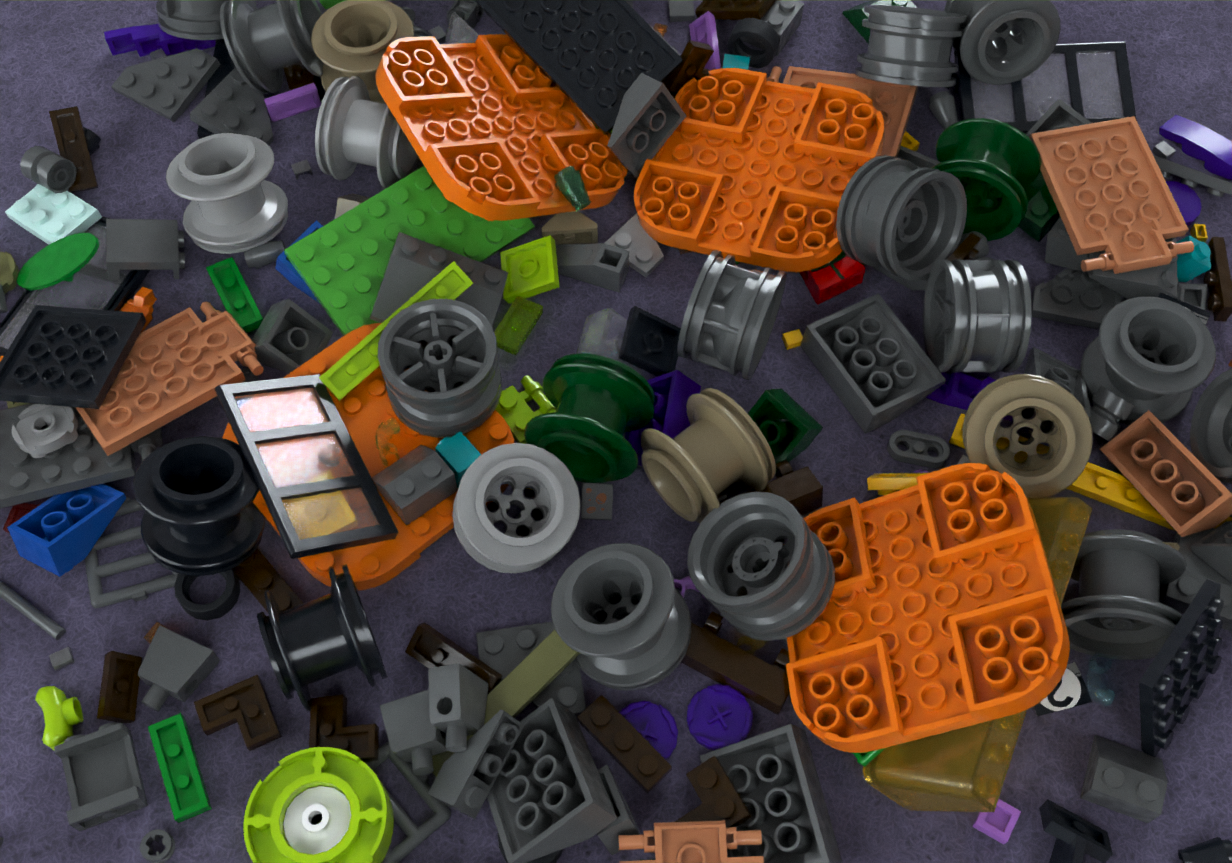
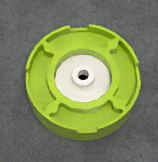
M313 747L300 750L278 761L280 765L263 782L259 780L247 802L243 822L244 840L253 863H382L393 835L394 814L392 804L385 787L377 775L356 755L332 747Z

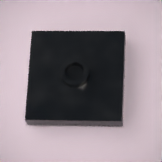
M634 306L629 312L618 358L657 377L675 371L681 328Z

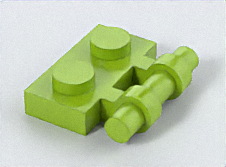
M530 375L524 376L520 381L525 388L524 391L519 393L513 385L503 390L499 404L495 409L509 425L515 440L522 444L527 443L524 430L526 424L532 418L542 414L556 413L557 410L543 393L544 390L538 381L534 382ZM532 399L540 407L535 412L527 404Z

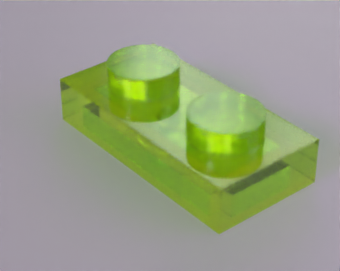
M517 296L494 331L497 348L517 355L543 314V306Z

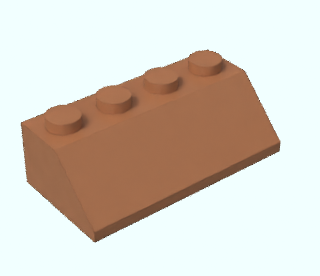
M1149 410L1100 448V451L1181 537L1215 528L1232 515V493Z

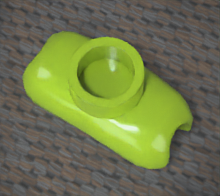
M45 686L38 690L35 700L42 708L45 720L42 741L45 745L55 750V746L63 744L67 738L73 736V725L83 722L84 719L81 704L77 697L74 696L67 699L66 694L61 689L55 686Z

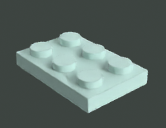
M37 184L35 188L5 211L11 220L48 245L66 236L84 233L102 218L98 209L71 192L54 193L40 184Z

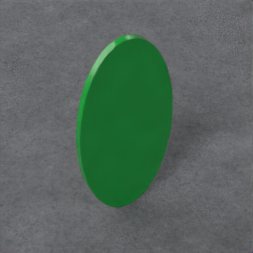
M77 233L49 244L24 264L17 276L18 285L26 290H40L62 281H72L74 274L82 269L96 254L99 248L98 238L90 233Z

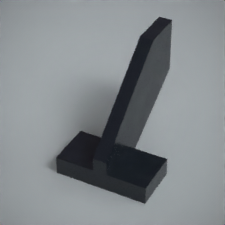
M1048 799L1039 808L1043 830L1056 837L1049 863H1082L1084 853L1102 863H1106L1113 855L1107 831Z

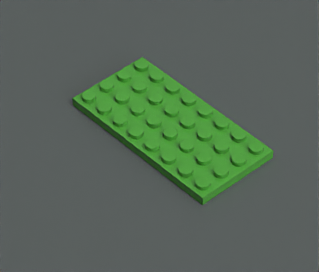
M422 166L284 249V253L344 336L361 326L380 323L371 320L370 315L399 232L483 262L533 230L535 226L529 218L487 221L482 217L465 211L444 198L443 193L437 187L425 166Z

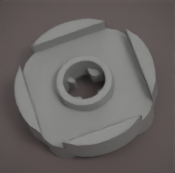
M33 404L19 414L18 418L20 421L17 423L16 428L13 424L11 429L12 437L22 451L30 453L33 458H42L48 453L76 441L78 438V419L71 407ZM44 425H48V426H49V427L46 428V429H43V430L41 429V427H43Z

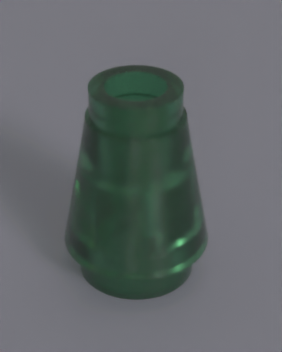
M574 166L566 167L554 176L555 186L575 207L576 211L587 207L591 203L580 171L575 170Z

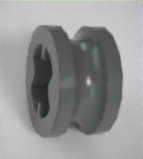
M160 829L148 832L140 843L142 856L151 863L166 862L171 858L175 850L173 837ZM162 837V844L166 846L162 853L157 851L156 856H152L154 850L150 848L151 843L154 840L159 842V838Z

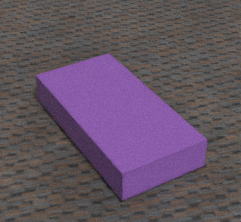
M314 83L264 99L269 117L273 122L320 107L321 105Z

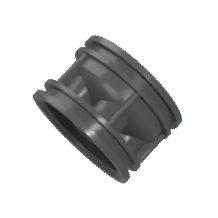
M713 250L703 265L688 302L678 340V356L687 358L691 354L692 361L696 363L701 362L727 371L734 376L740 371L742 372V378L749 381L758 367L770 338L784 294L787 274L779 271L775 276L773 275V269L766 267L764 271L757 269L749 271L735 266V256L728 254L724 259L721 251Z

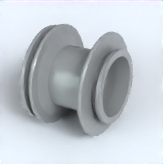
M358 76L350 78L339 77L331 83L322 100L315 130V153L321 171L341 181L352 175L357 164L376 167L379 182L384 189L411 174L416 168L419 156L387 104L370 101L367 86Z
M234 133L213 134L190 144L169 164L166 171L167 185L176 195L192 200L183 214V226L193 242L200 248L220 254L248 251L250 248L265 244L273 239L286 225L288 219L287 196L278 185L264 180L274 165V153L266 142L249 135Z
M512 443L500 445L480 455L463 475L453 503L452 517L454 530L465 551L476 562L488 569L514 574L528 572L550 561L571 539L580 516L579 490L573 475L566 465L549 451L531 444ZM509 484L513 489V493L504 495L500 491V486ZM527 488L532 489L535 492V498L531 500L526 499L523 495V490ZM486 502H495L498 510L491 513L486 507ZM510 505H515L521 510L517 519L510 518L506 512L509 510ZM531 511H541L543 519L541 521L533 520ZM502 523L506 528L505 533L499 531L494 524ZM518 527L526 528L528 536H518L516 529Z

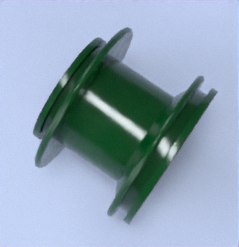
M972 118L950 125L939 136L936 144V157L941 163L936 164L932 168L951 173L959 179L964 187L967 198V215L962 234L976 231L983 234L987 241L1004 238L1018 227L1027 212L1028 199L1024 189L1030 186L1038 177L1041 167L1040 153L1034 142L1026 134L998 120Z
M580 353L566 355L557 359L543 379V390L548 400L557 409L556 413L536 416L526 424L524 436L527 444L543 448L554 454L566 465L576 481L604 483L629 477L638 466V457L632 445L623 437L624 432L644 428L653 419L655 395L652 387L634 369L608 357Z

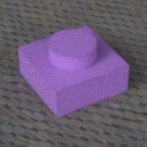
M988 794L972 827L1004 845L1008 842L1021 811Z

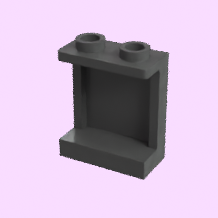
M106 219L108 281H120V270H173L174 279H180L179 269H185V252H179V248H184V231H178L177 220Z
M112 722L104 724L96 732L87 735L71 736L63 744L54 747L55 754L62 759L72 806V809L66 812L69 825L73 828L83 831L148 806L132 734L123 723Z

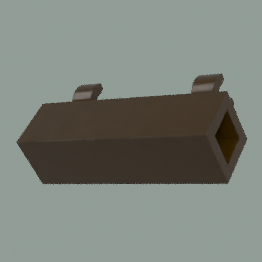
M787 460L776 464V469L779 471V473L775 474L777 479L768 482L765 489L760 491L783 497L796 508L800 515L822 507L823 486L808 466L793 471ZM751 489V490L746 491V492H744V493H742V494L750 493V492H759V491H756L755 489ZM725 491L717 496L719 504L728 500Z
M712 611L703 628L691 622L690 644L681 663L722 685L731 686L740 691L745 698L778 715L790 694L786 673V664L790 663L788 651L782 648L772 666L716 636L723 624L721 622L724 618Z

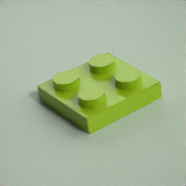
M551 235L500 252L501 270L508 272L503 291V298L508 304L560 287L556 244Z

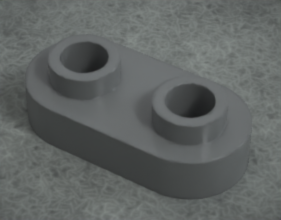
M908 430L894 432L887 445L888 453L893 459L929 468L943 466L950 454L949 445L944 439ZM904 445L908 450L902 451L897 446ZM934 451L937 457H931L927 452Z

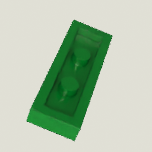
M233 257L206 267L225 310L233 316L246 333L258 329L263 318Z
M179 713L148 726L175 821L180 823L211 810L210 800L184 716Z

